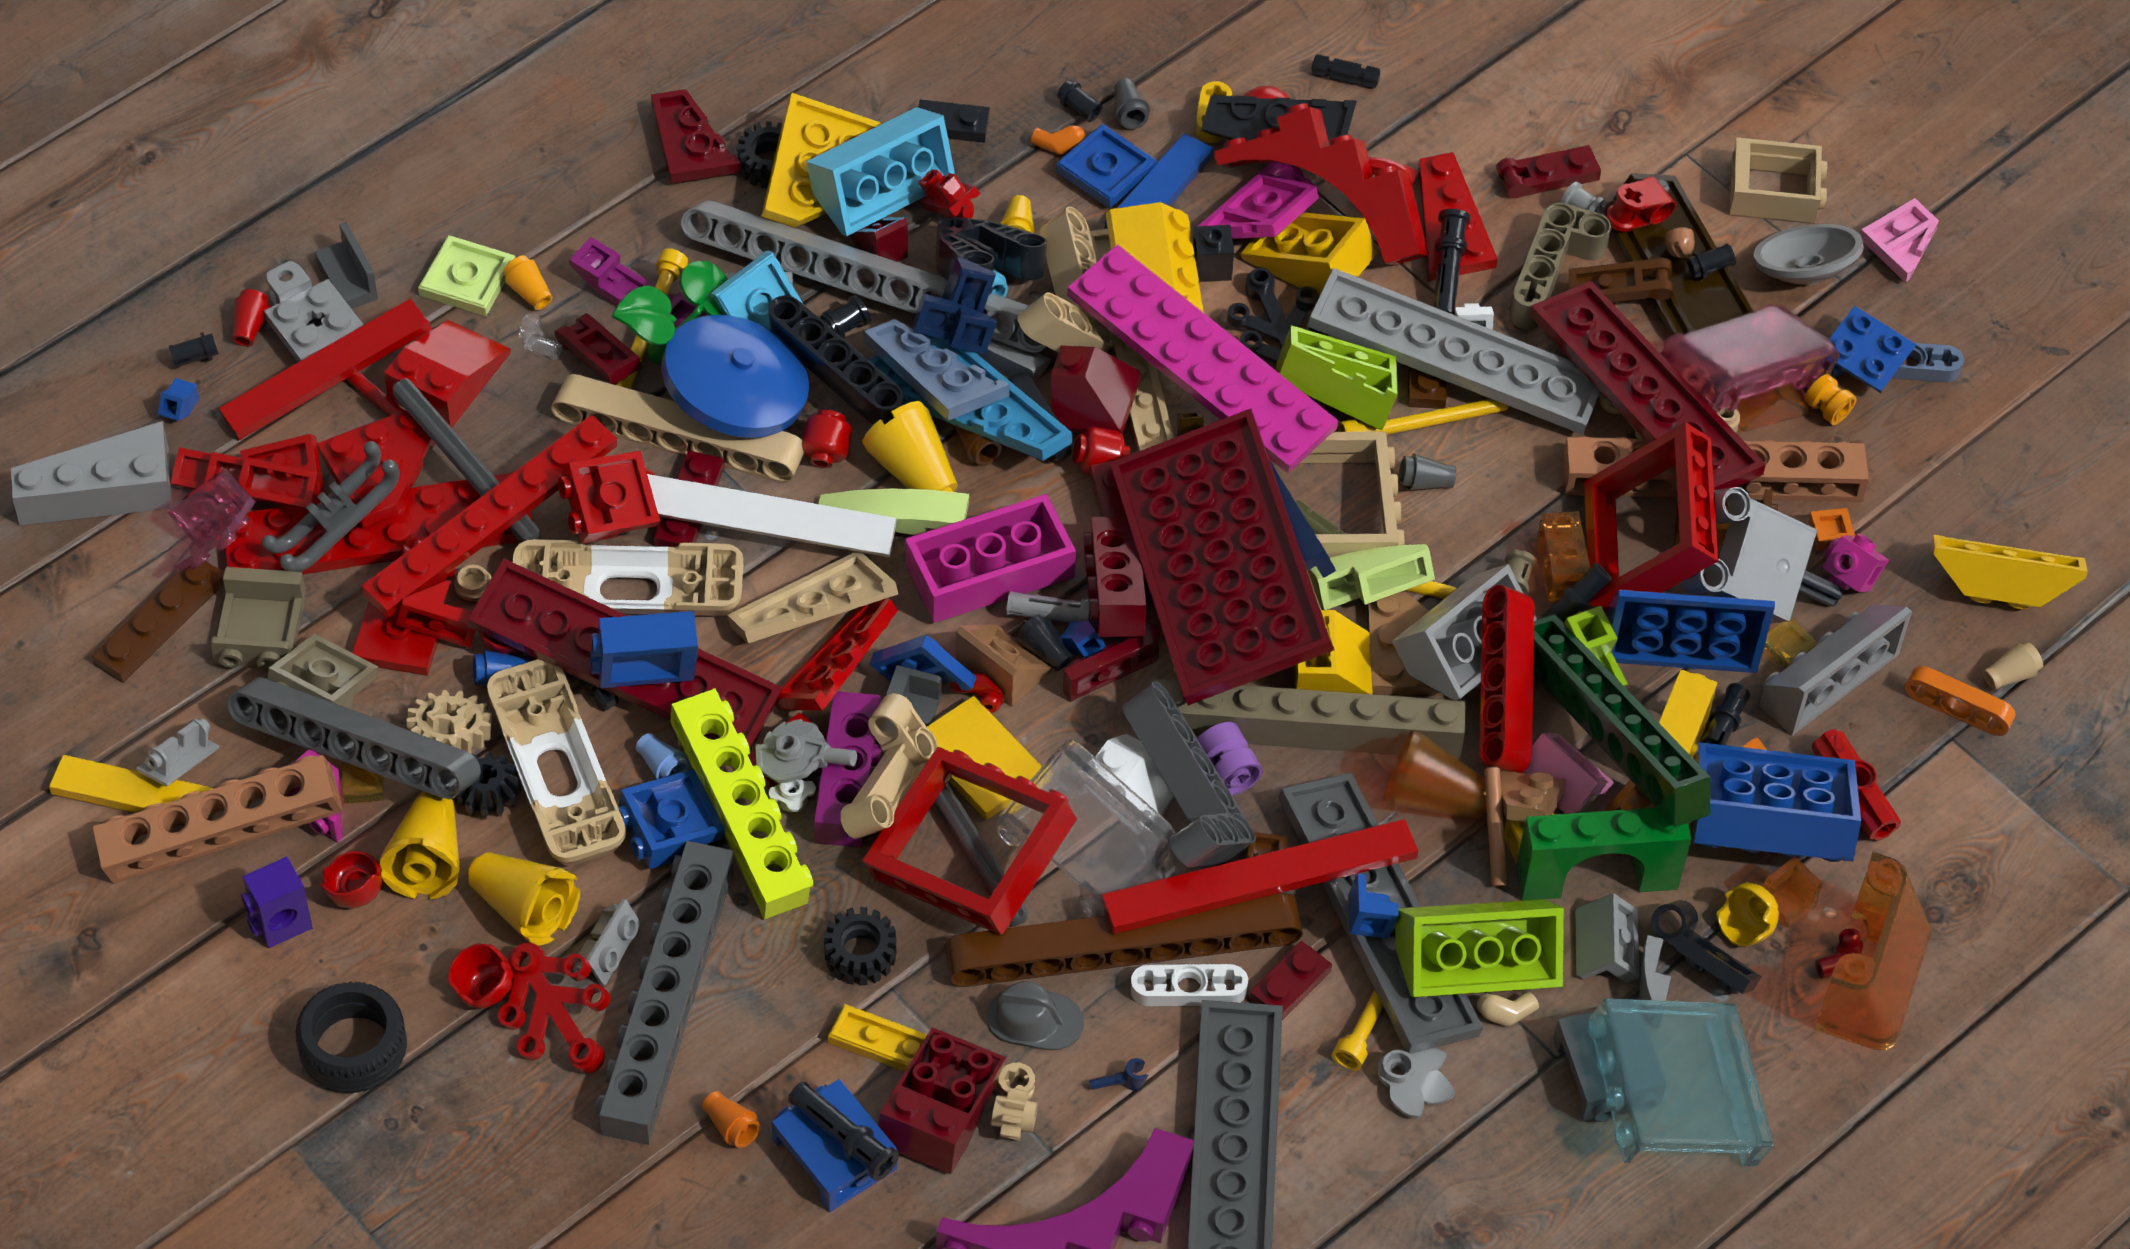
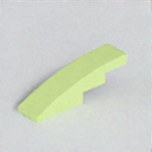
M926 489L852 490L822 494L818 504L894 517L897 519L895 532L918 535L925 533L927 528L937 529L965 520L969 506V494Z

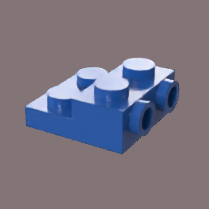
M694 769L621 789L618 809L624 821L625 829L629 828L633 836L630 840L632 853L636 860L644 859L649 869L674 862L676 855L683 854L686 841L707 844L724 839L725 828Z

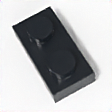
M919 100L918 108L944 116L948 139L985 143L990 107Z

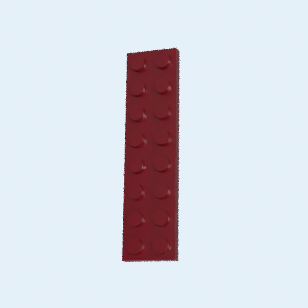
M1592 281L1531 306L1530 317L1648 443L1684 422L1711 438L1714 491L1737 487L1764 475L1766 464ZM1676 465L1671 468L1676 472Z
M503 558L469 616L467 626L532 657L560 667L563 671L600 688L599 674L591 673V634L598 633L599 618L628 615ZM698 648L693 681L601 689L671 720V707L673 703L716 688L721 701L727 700L734 715V722L732 724L737 734L741 732L744 734L751 751L773 711L783 687ZM714 733L703 735L711 740L720 738L719 735Z

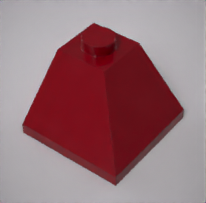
M1061 345L1051 373L1052 411L1058 421L1073 433H1084L1089 427H1099L1117 430L1123 435L1142 377L1141 371L1096 347Z

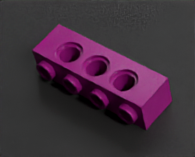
M837 691L833 697L826 742L831 748L855 750L857 761L854 766L828 763L827 768H822L814 821L815 843L862 848L864 837L854 839L845 832L842 826L841 811L847 805L842 803V801L853 802L873 772V767H876L882 759L883 751L880 748L881 746L877 743L869 728V719L880 704L881 695ZM859 735V736H862V737L854 738V737H851V736ZM848 768H856L857 770H847V769H848Z

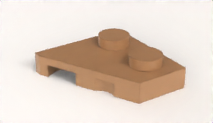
M1500 770L1502 807L1507 820L1525 822L1528 816L1552 815L1565 794L1566 779L1554 778L1553 775L1545 772L1525 774Z

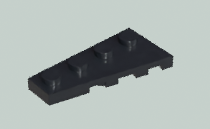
M1211 95L1200 131L1228 140L1245 138L1246 141L1258 138L1257 133L1265 129L1278 128L1280 131L1277 117L1288 114L1287 108L1306 103L1308 107L1321 110L1329 145H1331V139L1348 135L1357 100H1295L1277 97L1276 99L1250 96Z

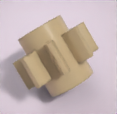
M1009 1088L1007 1097L996 1096L991 1126L1001 1127V1137L1020 1141L1022 1132L1033 1133L1038 1103L1028 1101V1091Z

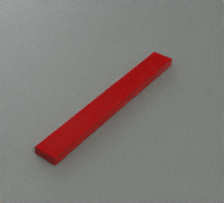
M1403 819L1102 894L1101 902L1114 935L1414 860L1418 857V849L1407 822Z

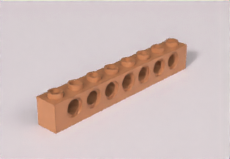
M1567 437L1563 455L1565 495L1585 496L1584 481L1647 445L1648 442L1645 439L1626 437ZM1744 441L1766 464L1764 475L1737 486L1744 489L1751 499H1763L1765 489L1773 490L1772 500L1863 501L1869 480L1865 443ZM1669 468L1620 497L1678 498L1676 472Z

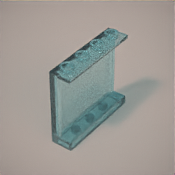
M1604 999L1588 1019V1032L1594 1040L1598 1056L1597 1068L1603 1076L1606 1089V1105L1612 1113L1615 1125V1141L1621 1149L1624 1163H1630L1640 1150L1739 1153L1742 1166H1757L1774 1147L1736 1004Z

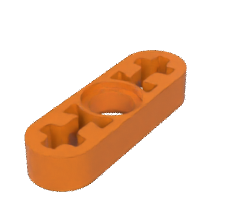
M1926 666L1913 668L1904 685L1906 693L1915 701L1992 735H2005L2016 717L2014 708L2006 701ZM1954 698H1958V699L1962 700L1963 702H1965L1966 704L1961 703V702L1957 701V700L1954 699Z

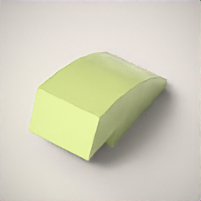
M1426 544L1379 547L1331 557L1330 560L1337 571L1325 578L1322 577L1316 566L1308 570L1318 602L1324 610L1358 598L1366 605L1435 580L1430 551Z

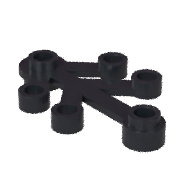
M1259 267L1253 269L1247 275L1245 292L1251 299L1261 301L1270 322L1250 315L1248 306L1243 303H1234L1228 308L1227 321L1235 328L1243 327L1248 329V331L1243 332L1240 336V342L1257 356L1277 364L1281 349L1262 343V336L1279 342L1282 348L1291 325L1300 328L1309 311L1314 310L1318 301V292L1310 286L1301 287L1297 291L1296 305L1288 318L1285 319L1274 295L1275 278L1268 269ZM1309 297L1312 300H1304L1302 298ZM1234 314H1242L1243 316L1236 317ZM1308 327L1309 331L1328 336V334ZM1247 341H1253V342H1255L1256 344L1250 345V344H1247L1246 342H1247Z

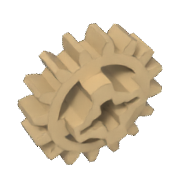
M443 690L442 695L437 697L432 693H428L426 702L420 699L415 700V708L408 709L406 729L471 753V747L483 749L484 740H490L492 713L488 712V705L486 703L478 704V697L475 695L466 699L463 698V691L457 692L455 696H450L447 690Z

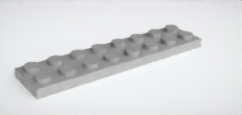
M1333 268L1307 325L1310 328L1343 341L1396 356V361L1582 435L1600 394L1596 386L1568 359Z

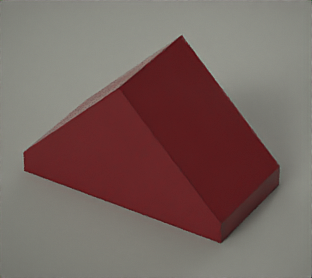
M884 217L850 234V238L860 250L896 262L908 257V223L904 217Z

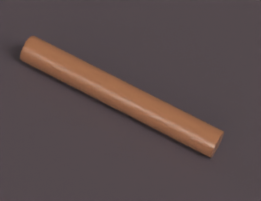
M1492 767L1484 769L1492 887H1505L1508 884L1500 768Z

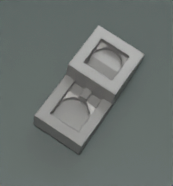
M1647 935L1640 965V998L1649 1027L1658 1030L1671 976L1656 973L1663 939Z

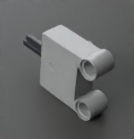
M1732 487L1714 491L1716 524L1729 523L1718 562L1682 581L1681 585L1685 591L1693 595L1704 594L1712 597L1775 601L1771 624L1790 621L1798 592L1831 607L1837 604L1838 600L1842 597L1840 586L1805 570L1817 529L1751 499L1749 494L1742 488ZM1725 501L1728 503V511L1726 510ZM1704 571H1705L1706 577H1707L1706 582L1704 581V578H1703V572H1704Z

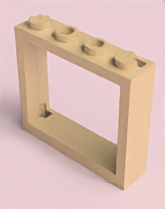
M1386 431L1333 432L1300 463H1376L1383 534H1315L1329 558L1355 551L1404 545V530L1397 529V524L1401 523L1400 501H1394V496L1398 495L1397 474H1391L1390 470L1394 469L1395 450L1394 447H1388Z

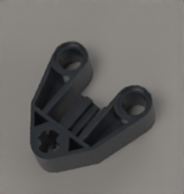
M944 217L939 219L937 228V270L948 281L956 257H959L991 271L995 267L1020 279H1040L1044 276L1047 240L1041 235L995 221Z

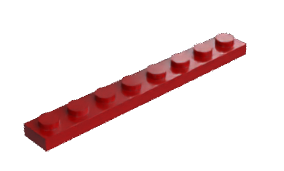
M593 415L589 416L361 586L362 595L386 618H389L401 608L404 597L432 586L558 491V478L562 476L561 472L568 463L604 457L617 447V438Z

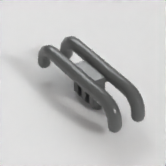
M368 441L364 445V452L366 454L364 462L341 484L337 485L333 482L328 486L331 493L327 496L322 492L317 497L321 501L317 506L311 502L306 507L309 513L280 538H275L272 535L263 537L261 541L263 548L270 553L277 554L293 548L319 523L327 531L301 555L293 557L290 554L282 555L279 562L283 569L300 572L312 566L393 491L399 481L400 471L396 462L390 459L383 462L382 470L384 477L376 487L356 505L349 498L379 466L381 450L377 443Z

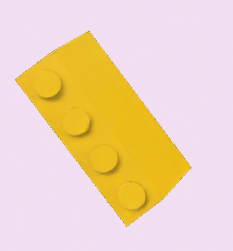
M1162 202L1115 208L1107 211L1106 220L1111 249L1118 244L1204 313L1188 214Z

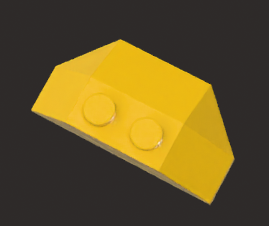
M1933 534L1932 546L1934 556L1964 596H1970V599L1976 602L1991 603L1992 600L2003 601L2018 609H2029L2030 606L2042 607L2087 577V565L2085 558L2032 551Z

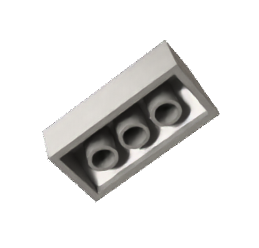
M1509 564L1475 574L1392 640L1410 676L1454 701L1461 699L1481 682L1483 598L1490 587L1494 585H1503L1523 593Z
M1872 604L1861 613H1852L1839 630L1835 633L1829 631L1824 634L1817 642L1816 647L1808 653L1800 652L1794 657L1788 668L1781 673H1772L1764 681L1759 707L1793 736L1899 655L1912 611L1905 606Z

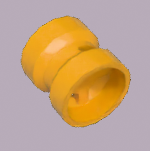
M1829 374L1818 378L1808 389L1804 398L1805 403L1812 409H1820L1823 412V418L1831 425H1836L1844 420L1852 411L1857 400L1856 396L1849 390L1838 388L1837 380Z

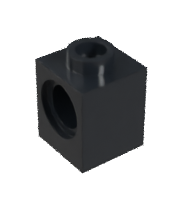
M1195 226L1193 248L1199 282L1232 280L1234 247L1231 226Z

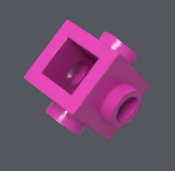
M1857 533L1855 537L1847 535L1841 536L1840 539L1835 538L1825 551L1824 557L1827 560L1822 568L1831 573L1829 579L1841 588L1849 590L1851 587L1857 592H1870L1889 559L1874 550L1876 544L1872 540Z

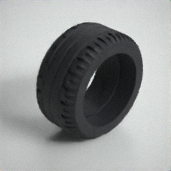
M342 982V984L337 983L334 986H329L327 989H322L311 1000H308L307 1005H304L296 1024V1042L300 1060L305 1071L315 1082L331 1091L360 1093L363 1090L368 1091V1089H374L375 1086H380L381 1083H385L387 1079H390L396 1073V1069H399L406 1053L407 1035L403 1015L398 1004L383 989H379L372 984L367 985L365 982ZM365 1018L378 1023L385 1029L380 1042L370 1051L358 1056H334L318 1046L323 1033L330 1026L344 1019Z

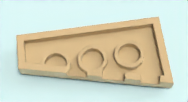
M854 552L727 616L730 627L749 644L898 595L896 582L862 552Z

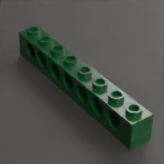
M1556 615L1534 621L1533 675L1674 827L1709 816L1710 775Z

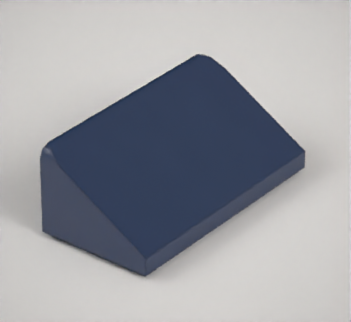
M956 257L942 299L983 313L996 274L966 259Z

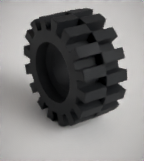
M766 121V127H761L760 123L754 124V131L748 127L744 130V136L740 135L738 139L737 155L741 162L742 177L745 181L750 178V184L753 186L761 182V188H768L774 159H762L757 155L764 151H776L782 127L780 122H778L776 127H772V121Z
M860 907V914H855L853 908L846 909L845 918L840 912L835 915V923L830 921L827 925V932H824L825 961L827 960L829 971L835 970V977L839 980L846 975L847 984L854 985L855 978L860 979V986L868 985L867 978L872 977L874 983L881 980V972L885 976L891 972V965L894 966L896 962L897 938L894 926L890 927V919L885 916L880 920V911L875 909L871 915H868L867 907ZM865 937L873 940L876 948L873 952L866 955H854L845 949V944L850 939Z

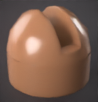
M1675 228L1665 234V243L1669 254L1676 258H1682L1683 253L1686 256L1691 254L1695 244L1694 233L1691 229Z

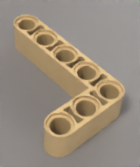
M1069 206L1040 229V235L1047 240L1046 259L1055 295L1047 292L1018 314V323L1028 337L1058 353L1061 345L1096 347L1107 352L1116 345V335L1067 296L1068 287L1097 262L1088 224L1077 209Z

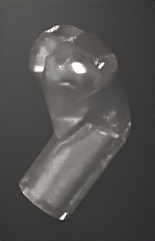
M524 315L522 324L519 325L518 329L524 348L531 353L556 361L561 354L562 344L544 338L543 331L540 328L542 320L538 315Z

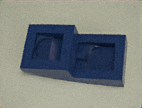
M923 294L912 328L915 333L949 340L950 347L986 355L997 322L996 319L964 305Z

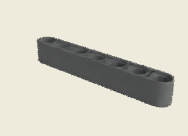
M258 677L232 693L227 701V708L231 717L242 725L441 798H455L480 777L481 769L478 760L467 751L266 678Z

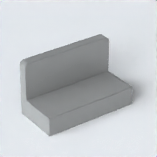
M1614 893L1578 907L1575 911L1576 975L1586 979L1607 970L1626 983L1638 979V909Z

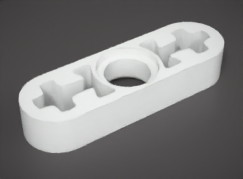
M1233 964L1143 965L1132 974L1130 992L1132 998L1143 1006H1201L1202 1000L1240 1003L1247 994L1248 976L1241 967ZM1184 978H1193L1199 982L1201 987L1195 992L1188 993L1182 991L1178 983ZM1166 979H1171V991H1166ZM1208 979H1212V991H1207ZM1225 980H1232L1235 986L1234 990H1226ZM1144 981H1152L1154 989L1147 991Z

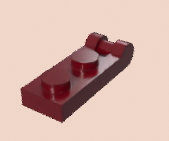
M1590 145L1519 160L1511 157L1504 158L1496 164V171L1499 177L1505 180L1504 188L1510 198L1569 187L1575 181L1581 184L1600 180L1601 169Z
M588 313L576 318L575 324L569 327L564 325L554 332L558 343L563 349L571 350L610 384H615L642 368L639 356Z
M1145 624V636H1134L1119 644H1110L1101 652L1087 659H1078L1064 669L1063 692L1069 701L1072 702L1156 662L1159 658L1160 629L1156 625Z

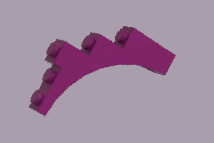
M1154 1128L1142 1154L1114 1185L1099 1197L1079 1208L1040 1222L1010 1226L979 1225L942 1217L936 1231V1249H1115L1121 1231L1128 1233L1132 1238L1139 1241L1148 1242L1151 1240L1161 1244L1192 1161L1194 1140Z

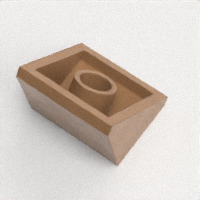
M997 624L961 625L956 631V660L972 674H987L1003 691L1004 701L1011 707L1052 670L1049 664L1023 647L1019 641Z

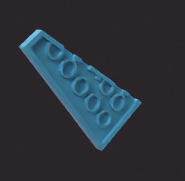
M924 335L930 339L932 347L943 350L947 348L957 354V361L968 367L975 364L986 371L985 377L994 382L1001 379L1010 384L1009 396L947 421L880 357L875 355L868 359L900 387L904 405L910 402L921 401L929 409L931 416L1042 461L1073 443L1072 432L977 353L950 347L949 340Z

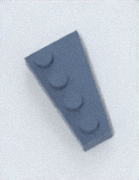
M895 319L864 331V343L947 421L1009 396L1010 384L1001 379L995 382L985 377L986 371L975 364L970 367L957 361V354L947 348L943 350L932 347L929 338L913 332V329Z

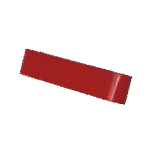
M1503 585L1490 587L1483 598L1479 753L1481 761L1487 766L1498 767L1502 771L1523 773L1528 768L1532 757L1534 601L1531 596Z

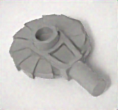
M798 719L787 724L784 721L772 732L769 731L763 744H756V765L760 767L765 776L773 781L786 783L794 780L800 781L808 777L817 768H827L828 763L854 766L857 761V753L855 750L831 748L825 742L826 740L816 724Z

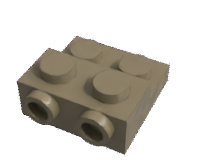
M314 633L269 667L267 679L352 709L354 696L376 679L378 666Z

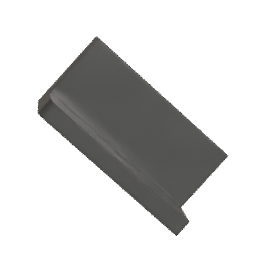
M347 222L339 224L342 242L315 251V257L326 280H330L350 308L353 309L377 300L378 296L374 271Z

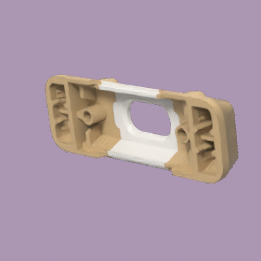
M533 539L520 543L515 548L513 554V563L623 614H660L694 611V617L696 615L727 616L738 605L742 597L743 554L737 547L730 544L679 543L677 547L583 545L578 540ZM609 578H646L655 582L657 592L650 600H608L601 595L600 587Z
M537 659L493 674L487 683L488 696L546 846L552 857L564 866H574L613 853L624 841L626 835L625 824L610 786L608 787L563 669ZM556 749L561 750L567 755L578 783L577 788L572 793L565 796H555L547 790L537 765L538 757L546 751Z

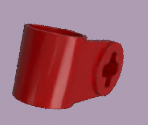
M1652 176L1641 181L1621 185L1616 192V202L1608 207L1605 216L1609 219L1612 228L1628 232L1632 229L1650 224H1659L1672 215L1677 205L1659 181Z

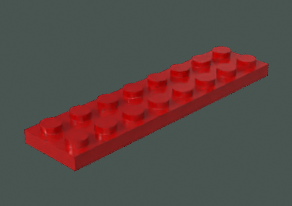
M512 473L493 476L500 483ZM467 479L408 488L403 498L404 504L398 515L364 528L359 522L316 563L300 572L304 575L395 561L400 557L402 545L408 546L413 538L428 537L481 496ZM283 506L221 516L228 567L287 571L280 565L281 556L284 554H290L293 557L301 555L327 531L319 523L293 548L283 553L273 554L263 548L261 544L263 537L266 535H272L275 538L282 537L309 513L307 509ZM530 511L527 515L532 520V515ZM508 528L484 547L520 541Z

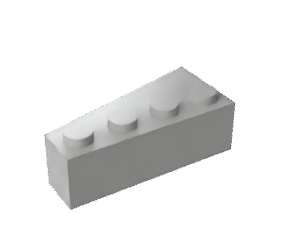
M163 421L11 468L12 499L19 525L173 508L169 448Z

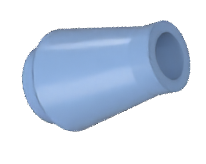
M651 733L642 736L636 744V751L643 757L656 779L688 771L691 768L684 752L659 740Z

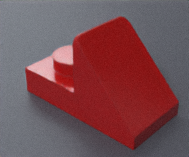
M450 580L404 597L396 623L397 626L468 648L471 647L476 630L467 626L468 618L472 612L463 607H453L444 604Z

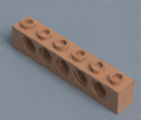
M324 755L305 756L297 760L296 763L282 768H267L250 778L225 781L218 788L205 792H190L183 795L181 799L166 804H151L145 807L143 811L128 816L118 815L110 817L104 823L93 826L101 869L114 884L343 812L333 769ZM301 787L296 795L287 797L292 789ZM263 799L260 805L249 809L252 802ZM224 811L219 819L210 821L215 813ZM186 823L182 830L172 833L177 825ZM147 835L142 843L134 845L140 836Z

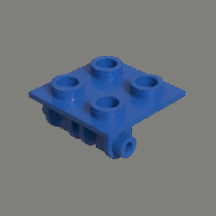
M1854 305L1818 354L1825 358L1823 363L1825 374L1835 377L1846 371L1881 393L1915 348L1916 344Z

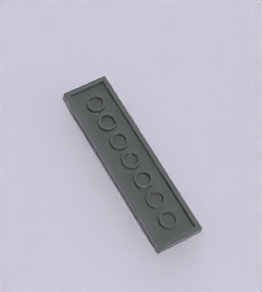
M1352 773L1285 787L1281 789L1278 797L1301 844L1379 826ZM1399 863L1359 873L1366 875V892L1386 894L1389 896V902L1398 903V908L1421 907ZM1357 874L1322 882L1406 1052L1412 1054L1480 1036L1483 1026L1466 994L1410 996L1395 948L1396 923L1389 939L1350 934L1348 894Z
M1202 1000L1188 1249H1272L1283 1006Z

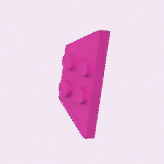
M1270 163L1198 226L1230 225L1232 239L1275 237L1319 199L1317 186L1310 179L1304 178L1303 172L1298 167L1293 169L1288 164Z

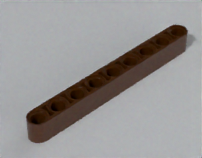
M1278 893L1114 935L1108 918L1105 915L1007 928L1002 936L989 930L964 933L949 938L944 946L952 984L960 987H970L1286 946L1299 941L1303 936V930L1295 897L1288 893Z

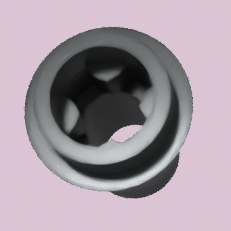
M1122 79L1114 86L1116 94V119L1125 128L1137 129L1147 122L1150 107L1135 87L1134 82L1130 79Z
M1415 453L1412 456H1403L1399 469V484L1407 486L1408 490L1454 487L1456 466L1446 465Z

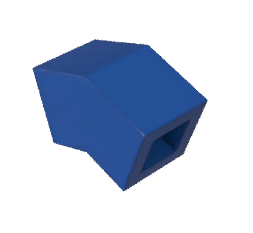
M175 378L169 389L161 392L158 415L177 421L189 416L199 400L197 385Z
M1071 621L1061 636L1067 649L1073 655H1083L1086 659L1101 652L1106 647L1089 621Z

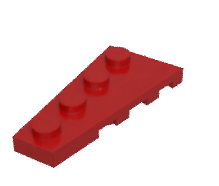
M1454 152L1420 158L1418 169L1420 172L1421 203L1423 204V229H1425V241L1429 256L1426 257L1428 281L1436 280L1439 254L1436 252L1435 242L1439 239L1441 223L1438 221V214L1444 209L1463 210L1471 216L1470 223L1466 226L1464 241L1468 244L1467 251L1461 256L1459 275L1495 269L1498 258Z
M883 599L859 607L781 686L783 688L778 696L776 707L783 710L823 711L897 613L898 609L892 600Z

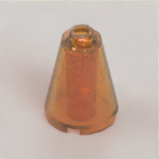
M1412 730L1397 757L1399 760L1395 770L1391 771L1384 791L1383 801L1394 806L1478 820L1481 814L1487 815L1485 778L1421 732L1418 733Z

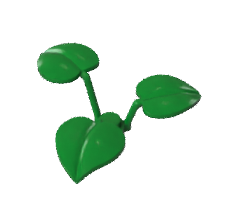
M694 261L684 267L679 277V285L684 297L690 303L697 305V307L677 327L674 326L675 316L670 315L671 302L661 290L652 286H642L628 293L618 303L611 317L625 324L638 337L648 342L647 352L650 359L655 364L661 366L663 353L668 341L673 338L675 331L680 326L696 319L702 311L708 316L723 315L711 292L725 283L728 278L718 266L710 261Z

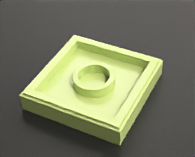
M448 235L418 287L419 296L487 316L505 284L506 277L503 275V270L515 258V255Z

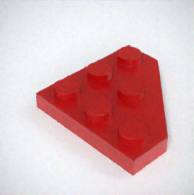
M407 410L317 443L319 455L337 485L341 484L364 462L366 458L364 445L368 441H373L380 447L381 461L376 471L349 496L355 505L383 479L382 464L384 461L391 459L398 465L400 476L397 485L381 503L360 521L363 528L399 514L404 504L403 498L409 486L413 487L424 466L423 459L428 450L433 449L435 442Z

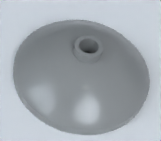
M1811 224L1793 227L1775 233L1760 242L1754 250V262L1756 267L1769 277L1794 284L1814 285L1838 275L1853 265L1863 252V240L1857 231L1841 225Z

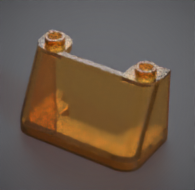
M1872 852L1851 918L1858 920L1861 918L1865 922L1867 927L1865 940L1877 943L1873 958L1852 953L1844 955L1838 960L1815 1030L1881 1051L1891 1048L1898 1040L1931 936V925L1905 867L1900 861L1892 857Z

